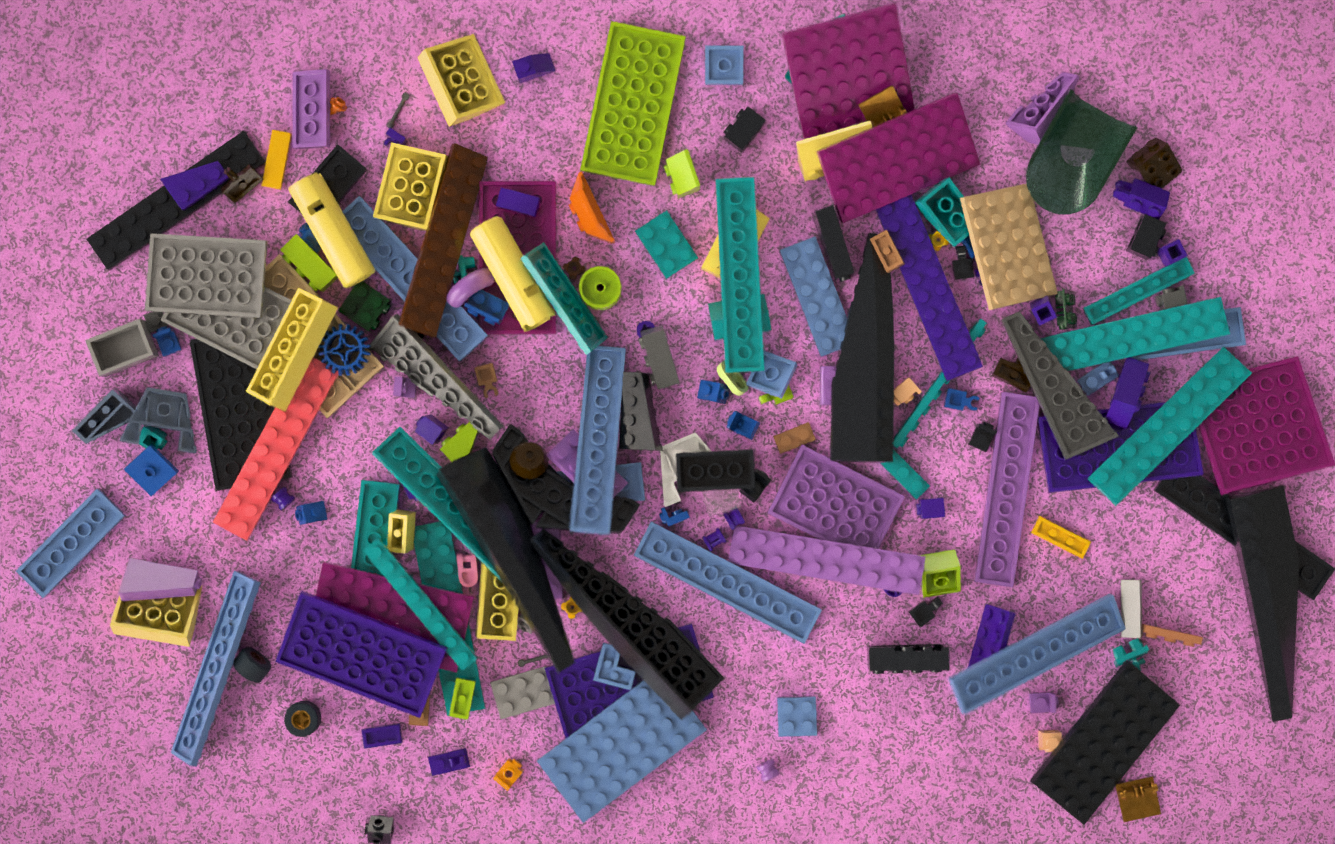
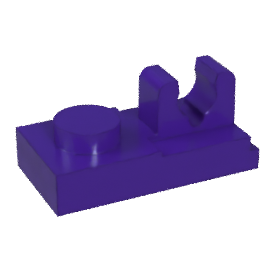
M466 748L428 757L432 776L470 767Z

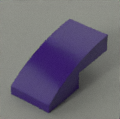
M501 188L496 206L536 217L540 198Z

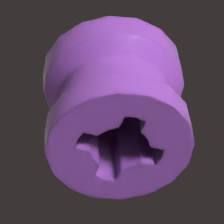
M774 759L756 766L757 770L762 774V781L770 780L780 774L779 770L774 766Z

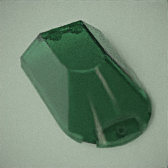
M1069 89L1027 165L1026 184L1033 200L1046 211L1059 215L1074 214L1086 209L1098 197L1138 127L1111 117L1083 101L1072 89Z

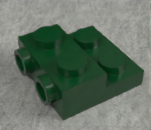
M362 281L353 287L338 311L368 332H371L378 328L381 323L380 317L382 314L386 315L392 305H390V299Z

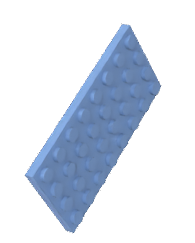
M643 680L540 757L537 762L584 823L704 733L707 728L694 711L680 720Z

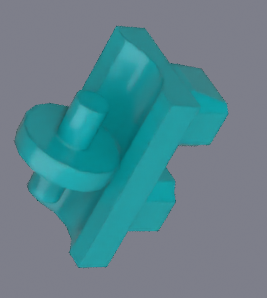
M459 256L458 267L460 272L455 270L453 277L454 285L459 281L458 277L462 279L467 275L466 269L476 268L474 257Z
M1139 638L1128 643L1132 649V652L1126 654L1122 645L1112 650L1115 658V667L1121 666L1128 660L1140 671V665L1146 662L1144 658L1139 660L1136 658L1148 654V651H1150L1148 646H1144Z

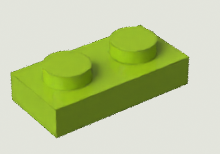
M456 678L449 713L450 717L469 719L476 681Z

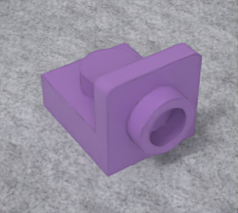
M395 376L393 396L415 398L416 385L409 378Z
M1053 692L1029 693L1030 713H1056V708H1059L1058 696H1055Z

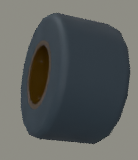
M251 647L243 648L233 663L235 670L242 677L254 683L261 682L271 670L270 661L259 651Z

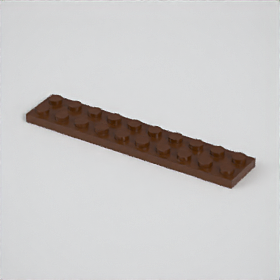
M453 143L450 148L398 324L432 338H435L446 304V296L452 284L478 195L479 181H482L488 161L487 156L456 143Z

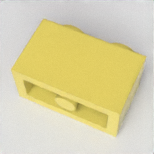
M398 509L389 513L387 548L391 552L406 554L414 549L416 512Z

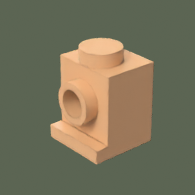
M910 377L906 378L894 389V404L897 407L903 402L905 404L909 403L914 398V393L918 395L922 392Z
M1039 730V750L1053 752L1062 741V733L1058 730Z

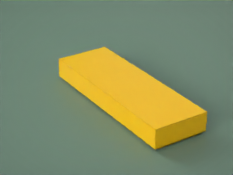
M272 130L263 175L264 180H262L261 186L278 190L282 189L292 138L291 133Z
M1041 516L1038 517L1031 531L1032 534L1081 559L1084 558L1091 544V541Z

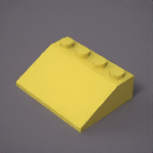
M474 34L426 48L418 56L420 65L449 127L468 121L505 104Z
M391 143L373 217L426 231L448 156Z
M202 585L200 589H197L195 596L121 601L119 596L110 622L113 634L190 647L195 630Z

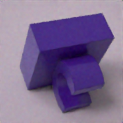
M389 128L386 135L390 138L385 140L384 145L387 147L391 142L406 145L408 140L392 128Z

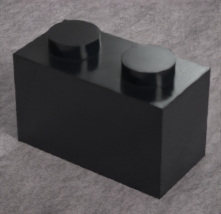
M747 107L745 110L741 109L735 117L737 121L733 125L729 124L723 132L726 134L724 140L741 153L766 122L763 117L750 107Z
M1142 215L1126 251L1145 260L1155 257L1159 249L1157 246L1159 239L1162 240L1166 233V229H1164L1166 223L1149 215Z

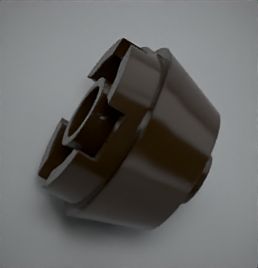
M523 442L517 445L511 452V468L522 478H536L542 475L548 466L547 452L537 443Z

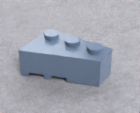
M114 388L78 423L72 432L87 444L127 424L136 406L117 388Z

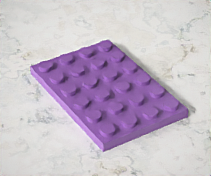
M801 445L767 513L818 539L879 549L905 496L836 461H830V458Z

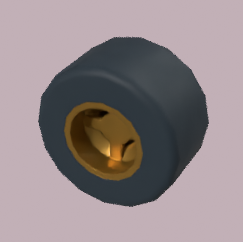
M299 701L293 704L284 715L286 729L297 737H305L312 734L321 723L320 710L310 701Z

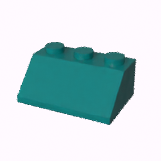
M760 294L762 333L770 332L772 328L765 295ZM722 301L708 303L714 341L724 340Z

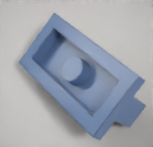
M1111 362L1102 363L1077 379V382L1086 396H1089L1117 378L1119 374Z

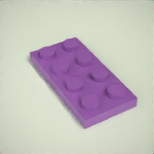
M330 70L293 72V148L330 147Z
M573 429L546 456L575 483L579 434ZM616 470L613 498L628 484Z

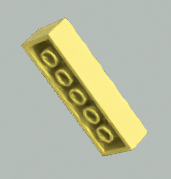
M298 288L246 392L286 412L338 307Z

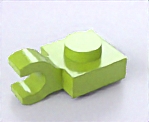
M788 385L782 399L768 393L758 398L761 404L774 400L775 405L794 398Z

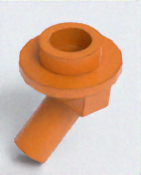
M332 97L330 99V115L347 110L343 99L339 97Z

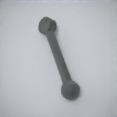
M408 93L402 94V100L391 121L387 122L388 128L394 127L396 117L405 101L409 99Z
M546 654L528 660L520 659L518 666L523 667L527 663L549 657Z

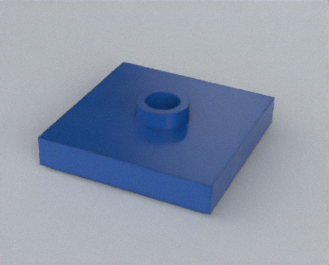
M152 444L123 469L150 496L155 494L179 472Z

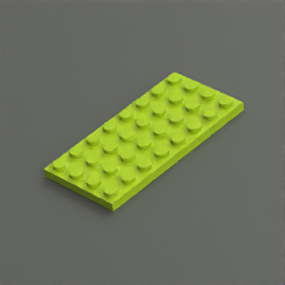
M611 21L580 171L650 186L656 185L686 36Z

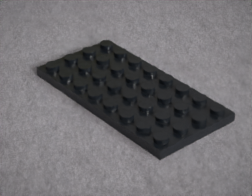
M198 339L189 340L215 490L231 489L275 407L246 392L257 369ZM291 464L288 466L282 479L293 477Z
M1126 660L1029 781L1085 825L1180 704L1131 662Z

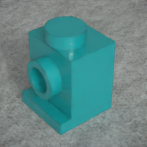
M144 426L140 433L139 445L146 449L152 444L157 449L162 450L168 442L165 439L168 434L157 427Z

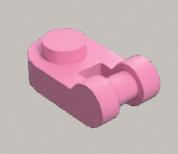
M472 552L467 555L458 553L459 581L465 587H472L478 582L479 578L477 557ZM464 562H471V568H464Z

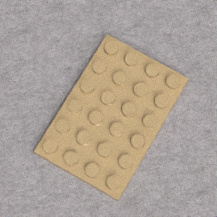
M1029 183L960 198L988 309L994 310L1045 296L1056 295L1057 288Z

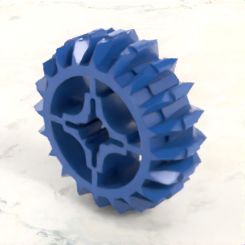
M339 324V331L334 326L331 327L332 334L326 331L325 334L328 338L323 337L322 339L325 344H319L318 346L324 349V351H320L318 354L320 356L325 355L321 359V363L328 362L325 368L329 369L332 367L331 373L335 374L336 370H338V374L343 376L345 370L346 375L350 376V369L356 374L358 373L357 366L360 369L364 368L361 364L362 361L368 363L369 360L365 359L364 356H370L371 353L365 351V349L371 348V345H364L369 339L368 337L361 338L364 332L360 331L357 333L358 327L354 326L351 330V325L347 324L344 330V326ZM345 334L352 335L359 345H350ZM340 336L338 346L330 349L334 339ZM344 344L345 347L351 348L348 351H346L345 356L344 353L338 352L341 351V349H344ZM359 351L357 359L350 364L351 355ZM331 355H340L344 366L336 364Z

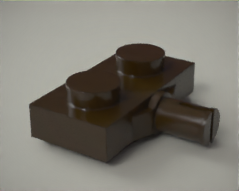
M250 164L237 174L228 167L227 170H224V174L230 178V181L221 188V191L232 202L237 203L264 179Z
M1018 357L1015 362H1009L1003 358L998 360L992 377L1026 393L1029 390L1030 383Z

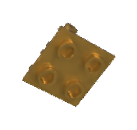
M892 85L858 104L866 121H871L872 127L907 113Z
M1153 776L1116 785L1123 822L1161 814L1156 792L1158 791V786L1154 783Z

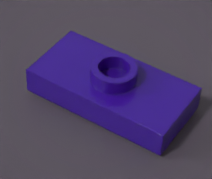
M400 723L361 729L364 749L403 743Z

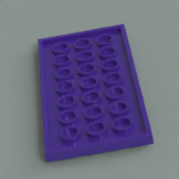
M1166 402L1141 405L1138 412L1134 411L1127 429L1108 423L1117 432L1119 437L1066 460L1046 417H1038L1037 421L1048 493L1096 488L1088 478ZM1102 409L1098 411L1104 418L1106 417L1109 409ZM1196 429L1140 483L1204 475Z
M301 591L275 662L420 718L447 647Z
M692 623L678 627L700 651ZM601 651L575 658V664L560 673L557 672L554 665L545 668L565 739L629 691L628 689L593 680ZM620 655L617 666L634 670ZM635 672L631 689L643 681L637 672ZM711 691L703 701L714 698L713 692Z

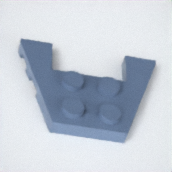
M147 387L120 438V442L139 444L141 426L145 425L180 431L177 451L195 454L197 449L194 444V433L190 423L191 417L187 395L185 393Z

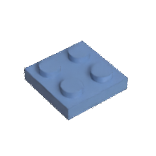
M705 46V85H743V46Z
M763 350L764 371L751 372L746 384L749 387L782 399L797 368V363Z
M816 696L777 697L778 737L817 736Z

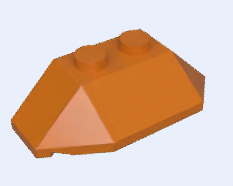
M581 171L576 178L569 198L571 204H568L573 215L577 214L579 221L576 223L581 232L585 231L586 235L613 244L615 243L614 237Z

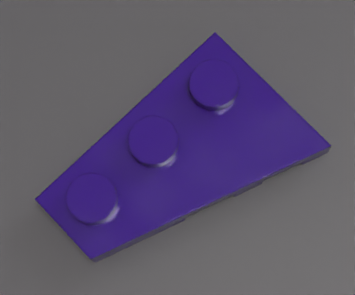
M216 161L161 178L160 180L179 207L185 211L227 181L229 177L224 174L225 169L221 163Z

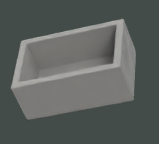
M141 319L85 340L98 375L101 377H108L159 356L146 321Z

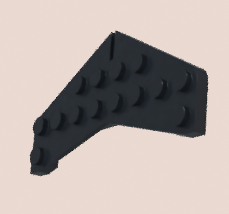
M510 424L493 448V457L525 515L533 526L541 512H544L535 528L570 531L574 483L563 479L549 463L545 472L536 478L527 479L518 476L511 468L510 455L517 445L529 441L517 427ZM615 496L612 499L609 534L622 533L640 507V504L626 497Z

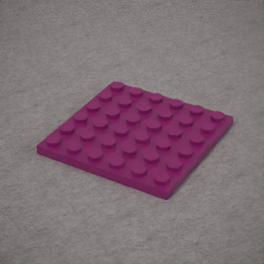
M895 3L781 33L803 139L867 122L858 104L891 85L896 91L904 109L907 112L915 109L898 10Z
M1298 356L1250 368L1249 370L1252 374L1198 426L1221 495L1335 466L1333 455Z

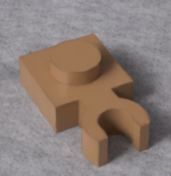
M493 363L475 367L474 370L479 387L485 386L483 391L484 397L486 399L489 398V390H494L495 396H498V389L493 386V383L498 382Z

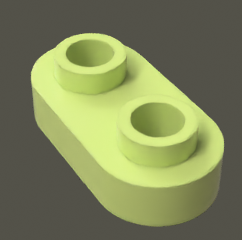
M725 360L717 366L719 377L733 394L741 396L748 391L747 381L740 372L725 373Z

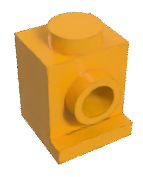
M508 758L493 779L508 791L522 774L523 769L521 767L523 765L516 759L511 760ZM506 771H512L513 775L511 777L506 776Z

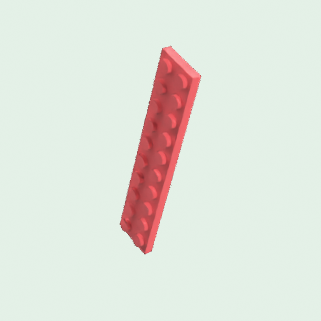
M312 358L286 412L275 407L213 523L246 541L249 540L339 375L338 370H336L335 374L331 373L332 367L326 369V363H321L320 360Z

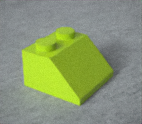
M688 149L666 159L667 165H664V170L667 177L671 176L673 183L670 184L673 195L677 194V197L680 198L700 191V183Z
M955 549L919 555L925 556L921 582L923 598L961 592V568Z

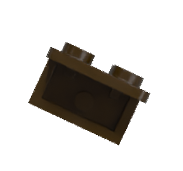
M1156 137L1148 141L1143 148L1135 152L1126 161L1130 168L1140 172L1146 183L1162 189L1182 173V168L1169 144Z

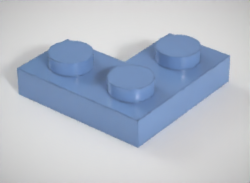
M603 642L593 680L631 690L636 671L617 666L620 654L611 644Z

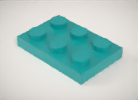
M667 210L635 231L666 279L698 259Z

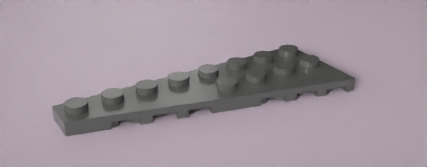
M1016 312L1001 319L1065 460L1119 437L1117 432L1107 423L1108 421L1105 417L1103 418L1096 409L1093 402L1091 403L1083 393V390L1069 372L1059 363L1057 357L1047 348L1045 342L1035 333L1033 327L1021 312Z
M398 313L392 316L370 343L371 348L369 350L381 356L380 359L384 362L388 361L394 365L397 372L405 373L412 383L431 397L436 396L443 401L442 405L451 407L457 412V416L466 418L473 425V428L488 439L493 438L503 427L501 422L415 331L398 325L401 317Z

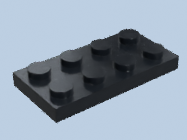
M337 144L312 174L318 173L322 175L339 204L367 172V169ZM291 197L288 203L301 213L293 197ZM322 204L314 209L316 212L324 209L325 207Z

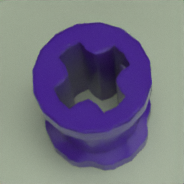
M716 528V531L710 535L702 537L710 552L722 542H727L719 528Z

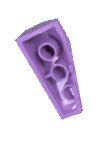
M1062 72L1045 86L1046 91L1038 96L1035 94L1030 98L1032 103L1025 108L1022 105L1017 108L1006 122V125L1027 142L1044 146L1054 133L1079 80V76Z

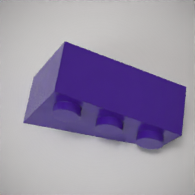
M1131 357L1126 358L1115 387L1113 399L1110 402L1109 411L1105 417L1108 421L1107 423L1127 429L1134 411L1138 412L1142 401L1139 400V397H1143L1146 386H1143V384L1147 383L1150 372L1147 371L1149 363Z

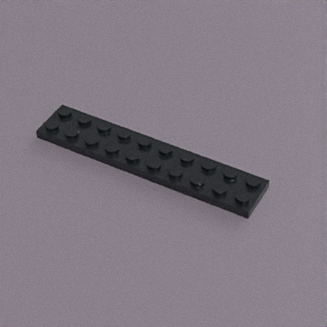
M242 131L187 170L219 161L224 169L227 170L230 167L237 174L249 164L257 170L266 161L246 132ZM230 178L185 211L179 207L166 187L162 186L89 236L86 240L106 269L110 271L150 243V233L164 234L222 194L221 188L230 181Z
M1202 476L1159 481L1153 491L1235 547L1225 497L1230 495H1221L1219 488ZM1296 542L1299 557L1298 591L1309 599L1314 600L1335 568Z

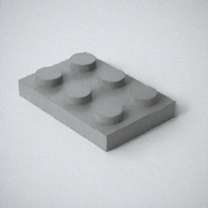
M546 666L490 682L500 719L555 704L545 672Z

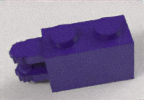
M1134 178L1132 183L1122 180L1115 182L1116 189L1113 190V196L1123 201V206L1158 220L1160 219L1168 205L1169 191Z

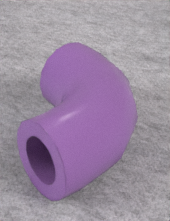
M489 268L478 269L463 277L449 290L446 301L451 306L460 308L474 293L491 286L494 282V277Z

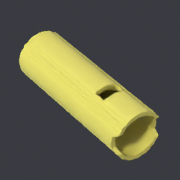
M318 173L311 174L290 186L288 189L343 287L350 288L374 274L375 268L322 175ZM323 204L325 208L316 212L314 208Z
M502 217L491 218L475 227L471 231L470 236L524 332L542 325L550 320V316L556 315L544 292L536 284L533 276L520 259L523 257V254Z

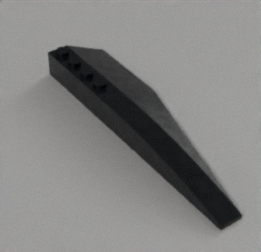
M868 233L862 256L864 259L862 266L859 268L858 274L860 275L854 289L855 296L854 300L851 301L844 330L845 337L844 341L841 342V353L839 360L836 362L835 368L837 369L831 383L830 461L893 462L894 320L891 272H886L870 241V238L878 235L875 233Z
M485 447L439 468L437 477L557 672L560 673L575 664L542 558L530 541L534 537L530 522L488 449Z
M1284 485L1225 497L1272 722L1292 718L1299 557Z
M542 529L530 539L539 555L577 606L680 720L691 713L724 679L719 671L667 617L664 619L658 615V611L653 607L649 608L643 604L642 599L629 594L628 589L603 571L600 573L593 568L594 565L592 563L582 560L573 549L568 550L564 547V543L555 536Z

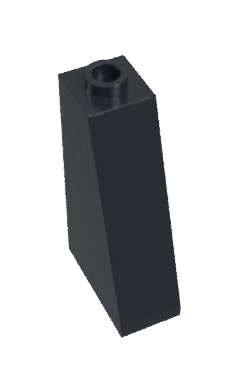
M831 205L815 211L812 217L834 280L839 279L840 282L851 279L850 275H853L855 272L834 206Z

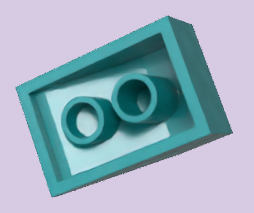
M949 177L944 178L917 199L915 204L935 229L955 247L969 236L960 201V198L964 196Z

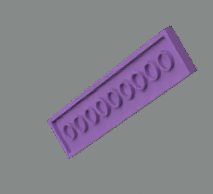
M1001 392L996 425L997 433L994 439L974 582L1006 587L1014 586L1040 405L1035 396Z
M736 526L733 530L729 562L736 565L920 595L925 556Z

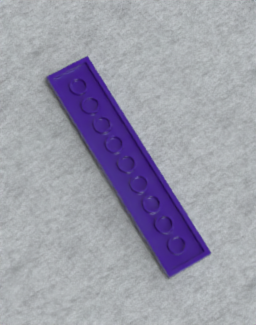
M912 195L876 209L883 230H888L905 263L899 267L946 382L982 368V362Z

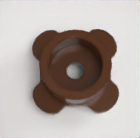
M573 257L571 261L563 264V270L568 272L569 278L572 280L576 279L580 273L583 274L586 270L580 264L578 257Z

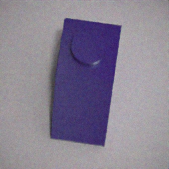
M550 53L529 55L512 61L520 84L556 71Z

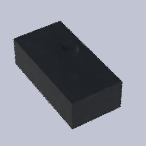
M754 449L676 453L678 492L756 488Z

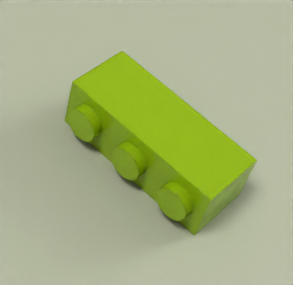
M298 234L292 237L280 249L284 253L282 258L289 264L293 263L297 267L295 271L302 278L306 276L310 280L308 284L316 292L318 290L324 292L338 279L335 271Z

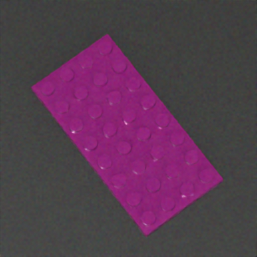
M956 92L816 151L841 223H846L939 183L944 178L953 177L981 165L959 95Z
M479 181V225L491 218L502 217L523 256L544 242L556 259V181ZM505 188L540 198L536 217L497 207L496 203L500 189ZM479 252V269L488 268ZM495 279L491 286L482 289L507 302ZM510 306L500 325L495 323L493 326L484 321L485 317L479 315V326L487 335L556 334V315L550 316V320L527 332H524Z
M323 562L315 596L440 644L383 575ZM417 583L465 641L474 596ZM445 652L440 669L457 672L459 666Z

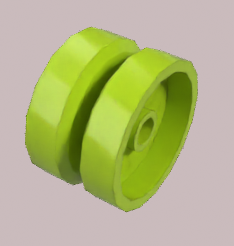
M597 266L590 268L583 274L579 283L581 298L587 306L594 310L603 311L610 309L617 304L621 297L622 287L620 279L608 267ZM599 284L603 285V291L597 290Z

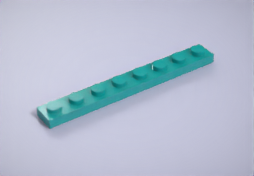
M982 319L977 320L969 332L973 342L977 337L981 338L986 331L984 327L987 323ZM942 371L893 438V447L898 448L905 445L909 439L907 435L910 430L914 431L918 427L920 416H925L931 408L929 406L930 402L933 399L937 400L942 393L940 388L943 384L947 385L950 380L946 382Z
M380 538L363 550L441 645L447 647L446 652L462 671L478 658Z

